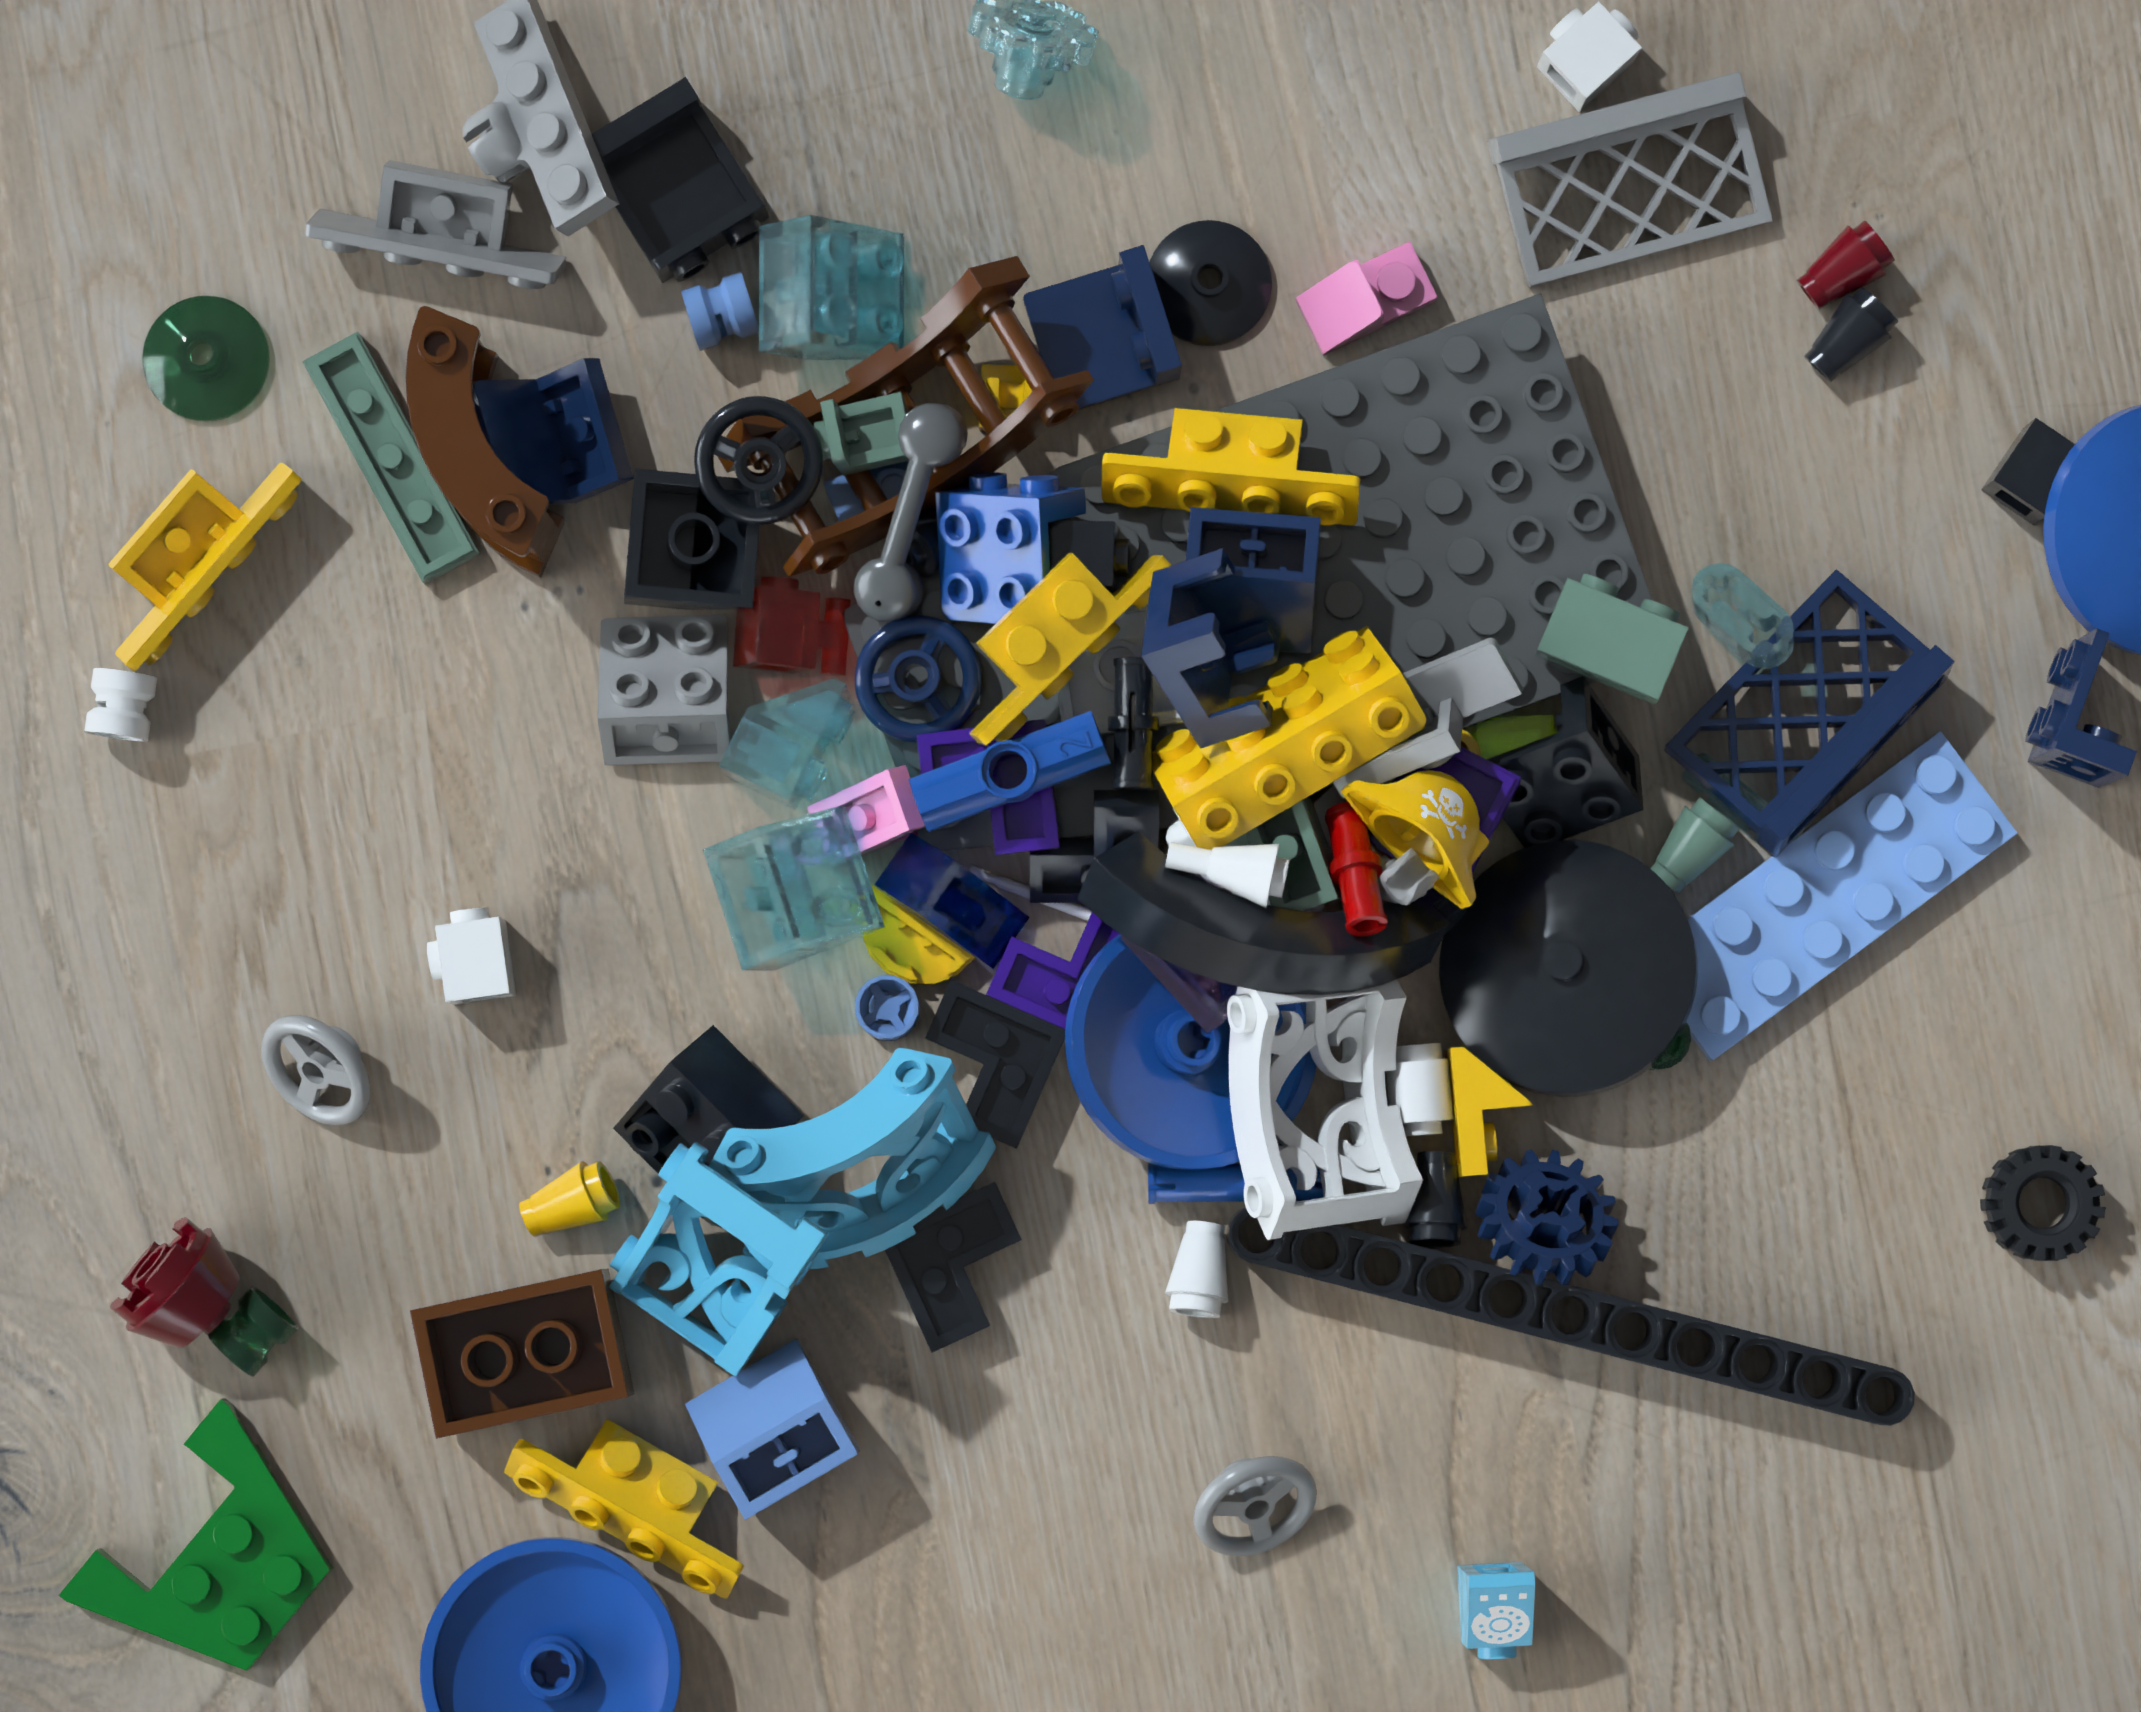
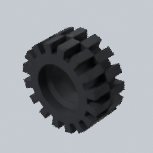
M2039 1145L2016 1149L2008 1153L2009 1156L2006 1159L1998 1160L1992 1167L1994 1173L1990 1178H1985L1982 1188L1987 1190L1985 1199H1980L1981 1211H1986L1988 1220L1984 1221L1988 1232H1994L1998 1238L1995 1242L2003 1249L2011 1250L2014 1252L2013 1255L2023 1259L2058 1261L2066 1259L2067 1255L2081 1252L2087 1247L2084 1243L2089 1238L2095 1239L2100 1228L2096 1227L2098 1218L2105 1217L2106 1207H2100V1196H2105L2103 1184L2097 1185L2094 1176L2097 1175V1172L2092 1165H2085L2080 1161L2082 1156L2074 1151H2065L2059 1146ZM2037 1178H2047L2057 1183L2063 1190L2066 1198V1209L2061 1220L2045 1229L2029 1224L2022 1216L2019 1207V1198L2023 1188L2030 1181Z

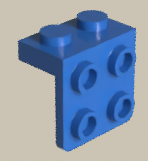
M988 472L969 475V485L936 492L941 610L944 616L949 620L996 624L1050 572L1048 522L1086 514L1085 488L1060 487L1059 477L1053 475L1027 476L1020 478V484H1008L1006 473Z

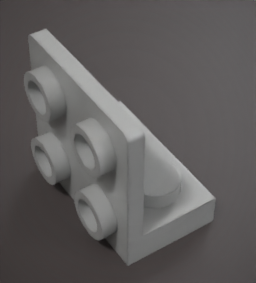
M694 615L606 618L601 621L597 719L604 765L732 761V737L728 711L729 627L727 616Z

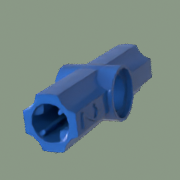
M1088 711L1017 739L998 741L989 746L985 751L908 780L928 832L1003 804L1023 801L1035 792L1111 764L1094 715L1092 711ZM1010 754L1023 757L1027 764V774L1022 784L1012 789L998 787L993 778V769L997 761L1003 756Z

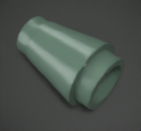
M1699 797L1691 809L1684 806L1658 854L1656 862L1650 869L1669 888L1679 894L1686 885H1689L1735 846L1730 840L1740 828Z

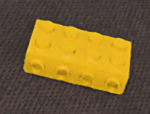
M1368 626L1359 631H1347L1335 636L1325 645L1322 653L1303 664H1290L1279 669L1269 678L1267 685L1247 697L1238 696L1229 699L1228 708L1253 700L1269 701L1273 707L1271 726L1201 749L1188 729L1177 730L1164 737L1157 744L1156 750L1153 751L1152 770L1196 847L1212 850L1213 847L1225 846L1421 731L1426 724V716L1401 671Z

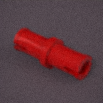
M1349 802L1339 803L1327 809L1326 815H1324L1334 859L1329 865L1330 874L1334 884L1340 887L1346 918V931L1353 936H1369L1384 930L1387 927L1386 923H1388L1387 915L1384 913L1378 878L1383 873L1381 859L1377 853L1372 852L1368 827Z

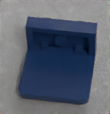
M583 358L538 379L478 380L473 382L476 414L490 447L509 471L522 482L545 495L549 500V504L578 503L634 479L599 358Z

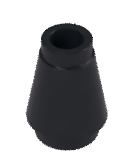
M1862 287L1853 297L1845 295L1813 343L1812 348L1804 357L1823 377L1832 382L1839 374L1844 373L1890 340L1892 337L1888 332L1898 323V320L1874 295Z
M1446 1151L1417 1153L1416 1166L1423 1178V1182L1407 1220L1403 1224L1404 1228L1409 1229V1243L1424 1247H1452L1460 1245L1461 1231L1467 1229L1456 1166V1154Z

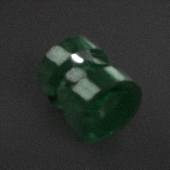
M251 1286L238 1300V1311L231 1318L223 1319L207 1336L232 1363L248 1375L254 1377L268 1362V1352L275 1344H285L299 1328L276 1302L258 1288Z

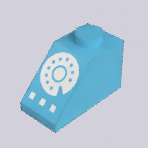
M1522 1562L1457 1565L1461 1643L1467 1649L1477 1648L1479 1659L1517 1657L1516 1646H1530L1533 1640L1534 1571Z

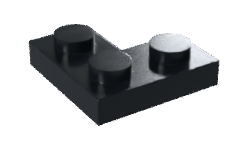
M1094 790V838H1060L1061 848L1030 852V903H1082L1077 898L1093 858L1138 831L1158 848L1159 790Z
M950 980L925 1039L983 1064L966 1106L978 1131L990 1133L993 1139L1017 1149L1065 1040V1029Z
M996 1182L959 1198L948 1210L943 1206L937 1208L913 1226L916 1232L915 1235L885 1250L931 1353L990 1326L964 1267L1022 1240Z

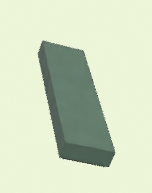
M357 331L302 361L421 581L427 584L481 555L456 508L444 496L431 476L419 452L413 430L360 333Z

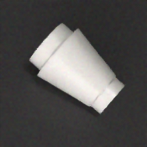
M1206 1221L1187 1222L1186 1232L1183 1235L1165 1294L1171 1297L1169 1311L1199 1318L1220 1317L1222 1303L1228 1302L1224 1239L1225 1226Z

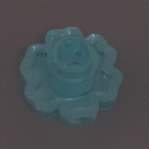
M976 0L967 29L968 33L980 38L979 47L994 53L992 71L996 75L995 87L1006 95L1024 100L1041 98L1045 87L1053 83L1055 71H1070L1072 64L1080 66L1089 65L1099 33L1098 29L1086 24L1087 17L1083 13L1072 9L1062 2L1042 0Z

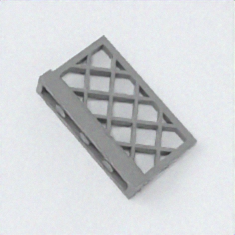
M1732 73L1488 140L1487 144L1492 163L1497 165L1527 286H1534L1773 221L1742 100L1743 97H1746L1741 73ZM1730 115L1736 141L1726 159L1722 161L1695 145L1694 142L1708 120ZM1694 124L1686 139L1671 131ZM1660 134L1681 147L1664 178L1633 160L1648 136ZM1633 141L1626 155L1611 147ZM1599 150L1620 163L1603 194L1572 177L1585 153ZM1689 152L1719 169L1702 200L1671 183ZM1738 155H1740L1744 173L1732 167ZM1573 157L1565 172L1550 164ZM1539 167L1560 180L1542 211L1521 199L1515 172ZM1628 168L1658 185L1641 217L1611 200ZM1726 175L1748 187L1754 213L1730 218L1710 206ZM1567 185L1598 202L1581 233L1550 216ZM1666 191L1696 208L1686 228L1681 233L1670 235L1649 222ZM1606 207L1636 225L1624 247L1614 251H1609L1588 238ZM1525 212L1537 218L1530 232ZM1704 213L1718 221V223L1696 228ZM1546 223L1576 242L1562 265L1539 271L1533 243ZM1643 230L1658 238L1636 244ZM1583 246L1598 254L1575 261Z

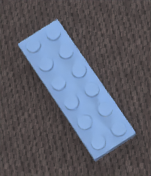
M1941 731L1796 837L1777 858L1772 855L1687 919L1696 944L1698 979L1694 1002L1684 1028L1709 1061L1715 1060L2017 834V831Z

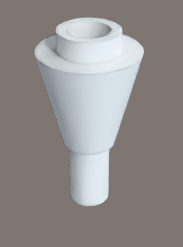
M1170 842L1165 868L1207 876V880L1267 908L1269 896L1279 898L1283 896L1290 859L1277 857L1279 844L1213 847L1212 850Z

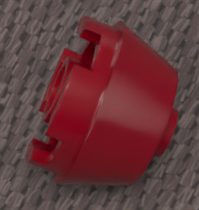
M186 1217L175 1222L172 1230L179 1234V1236L169 1245L167 1243L158 1245L154 1241L142 1254L121 1283L131 1291L129 1296L124 1299L118 1297L110 1305L111 1310L127 1321L126 1330L177 1348L187 1346L202 1332L205 1334L211 1333L223 1321L232 1305L228 1300L234 1293L240 1280L239 1273L212 1229L202 1230Z

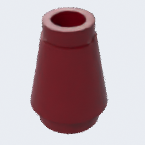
M1863 221L1854 229L1847 225L1806 270V273L1796 281L1809 300L1820 310L1828 303L1831 304L1846 294L1848 295L1886 276L1883 269L1894 262L1895 259L1875 230L1866 221Z

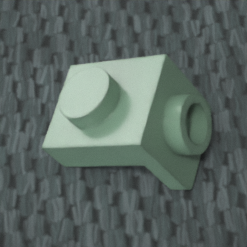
M901 392L838 406L834 399L820 402L824 420L814 422V428L821 442L823 460L831 458L833 464L843 476L909 461L901 451L898 440L900 424L908 413L906 400Z

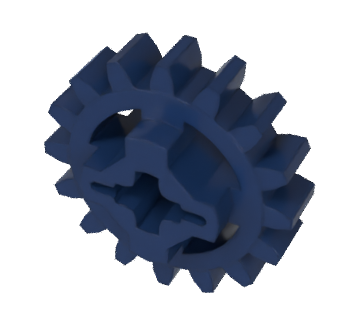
M1526 1150L1520 1165L1508 1157L1503 1160L1498 1174L1490 1173L1481 1192L1482 1196L1475 1215L1484 1219L1478 1231V1236L1480 1239L1496 1240L1490 1253V1257L1493 1260L1502 1259L1505 1256L1513 1260L1510 1269L1511 1275L1516 1277L1524 1268L1533 1270L1535 1284L1542 1285L1547 1273H1554L1557 1280L1563 1286L1569 1284L1575 1270L1586 1278L1591 1275L1597 1260L1603 1262L1613 1244L1611 1240L1619 1225L1618 1219L1609 1216L1616 1200L1614 1196L1598 1195L1604 1180L1601 1175L1586 1179L1580 1174L1584 1161L1578 1158L1569 1167L1561 1165L1559 1151L1552 1150L1547 1162H1539L1533 1150ZM1508 1199L1512 1203L1509 1211L1507 1208ZM1509 1213H1510V1214L1513 1216V1218L1515 1219V1220H1513L1512 1222H1511V1219H1510V1217H1509ZM1581 1213L1583 1214L1585 1221L1581 1218ZM1585 1224H1586V1235L1582 1232L1583 1229H1584V1227H1585Z

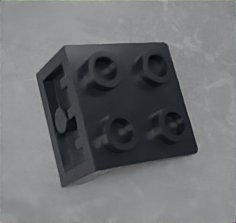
M1584 676L1560 685L1562 712L1556 715L1557 733L1486 759L1520 776L1522 779L1502 818L1524 848L1540 843L1564 840L1644 810L1639 754Z

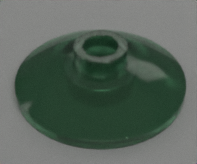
M196 296L175 303L155 320L144 342L142 363L149 388L167 409L190 420L208 422L231 417L253 402L265 384L269 371L270 352L263 329L245 308L222 297ZM208 344L213 350L210 361L203 365L194 364L191 359L193 349L197 345Z

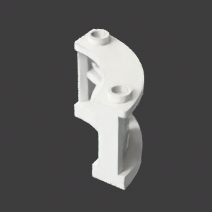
M1397 979L1380 986L1358 991L1325 995L1281 994L1238 986L1236 995L1231 996L1228 1001L1227 1017L1230 1025V1106L1236 1147L1245 1181L1244 1202L1250 1216L1258 1219L1267 1240L1279 1239L1282 1237L1283 1232L1373 1219H1379L1382 1226L1405 1223L1423 1178L1415 1164L1406 1139L1399 1105H1387L1385 1071L1396 1070L1398 1029L1407 998ZM1347 997L1345 1001L1327 1009L1326 999ZM1306 1002V1024L1303 1025V1020L1298 1013L1294 1011H1281L1283 1023L1281 1028L1275 1033L1279 1018V1010L1276 1005ZM1342 1041V1060L1338 1062L1332 1055L1330 1046H1339ZM1309 1050L1316 1066L1325 1075L1332 1079L1343 1081L1345 1100L1336 1104L1325 1115L1319 1129L1318 1143L1296 1127L1276 1102L1286 1078ZM1346 1122L1349 1123L1353 1145L1348 1140L1338 1139L1341 1127ZM1290 1168L1296 1174L1297 1189L1309 1190L1316 1182L1317 1169H1319L1324 1198L1296 1201V1195L1286 1170ZM1342 1179L1364 1184L1367 1192L1344 1195Z

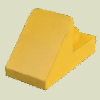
M1449 1048L1445 1050L1446 1059H1449L1454 1109V1120L1451 1121L1458 1176L1488 1174L1487 1161H1497V1139L1494 1123H1483L1482 1111L1533 1106V1104L1466 1048Z

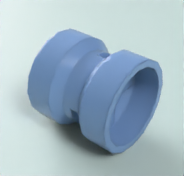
M742 272L723 277L720 285L706 289L701 285H696L681 290L699 351L718 346L721 339L726 336L735 334L745 338L760 333Z
M880 975L868 980L860 988L855 999V1014L859 1024L868 1034L882 1041H895L907 1036L915 1028L920 1017V1002L914 989L905 980L894 975Z

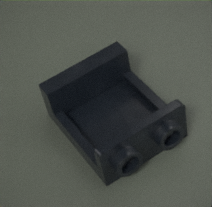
M686 77L591 134L619 202V205L615 208L662 283L672 277H675L677 282L693 277L710 263L707 256L726 244H729L731 249L741 247L756 238L763 231L764 228L760 223L769 219L767 207L760 195L755 193L703 110L698 95Z

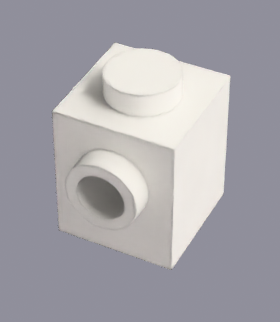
M1599 1L1585 14L1578 8H1575L1550 32L1555 41L1543 51L1537 68L1571 105L1580 112L1635 62L1642 48L1636 41L1639 38L1638 32L1621 12L1613 9L1609 13Z
M488 907L450 912V924L435 926L437 941L427 942L428 963L432 979H442L446 1003L457 1005L516 996L506 920L499 916L490 918Z

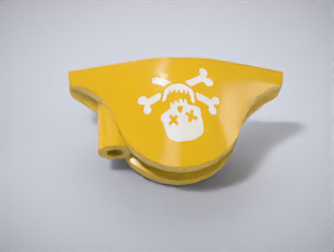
M1427 770L1416 772L1396 783L1376 784L1357 780L1346 785L1340 791L1372 834L1397 859L1412 848L1424 864L1440 876L1434 882L1433 888L1461 909L1472 905L1476 899L1472 865L1489 845V840L1479 830L1480 819L1477 806L1463 784L1443 772Z

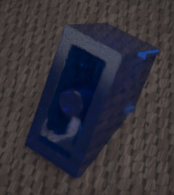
M913 833L909 834L874 884L911 913L992 969L995 968L1002 958L1011 936L1016 938L1030 918L955 859Z

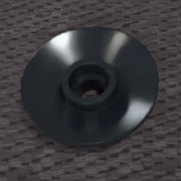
M1203 220L1183 225L1162 240L1150 259L1149 263L1171 332L1183 341L1202 346L1222 345L1235 341L1255 327L1268 306L1272 290V276L1267 257L1259 244L1248 233L1232 224L1215 220ZM1213 268L1217 270L1222 277L1220 285L1213 289L1203 287L1197 277L1203 269Z

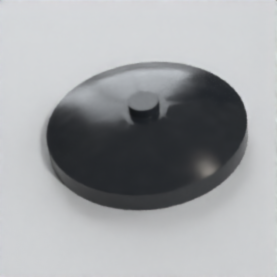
M1558 840L1528 846L1513 852L1494 863L1473 882L1476 899L1471 906L1467 907L1461 920L1445 933L1439 958V979L1444 1005L1451 1023L1461 1040L1475 1057L1502 1079L1525 1090L1550 1096L1579 1097L1602 1093L1624 1085L1642 1075L1667 1053L1685 1026L1692 1009L1698 979V958L1693 933L1683 908L1674 893L1652 869L1631 855L1607 845L1580 840Z

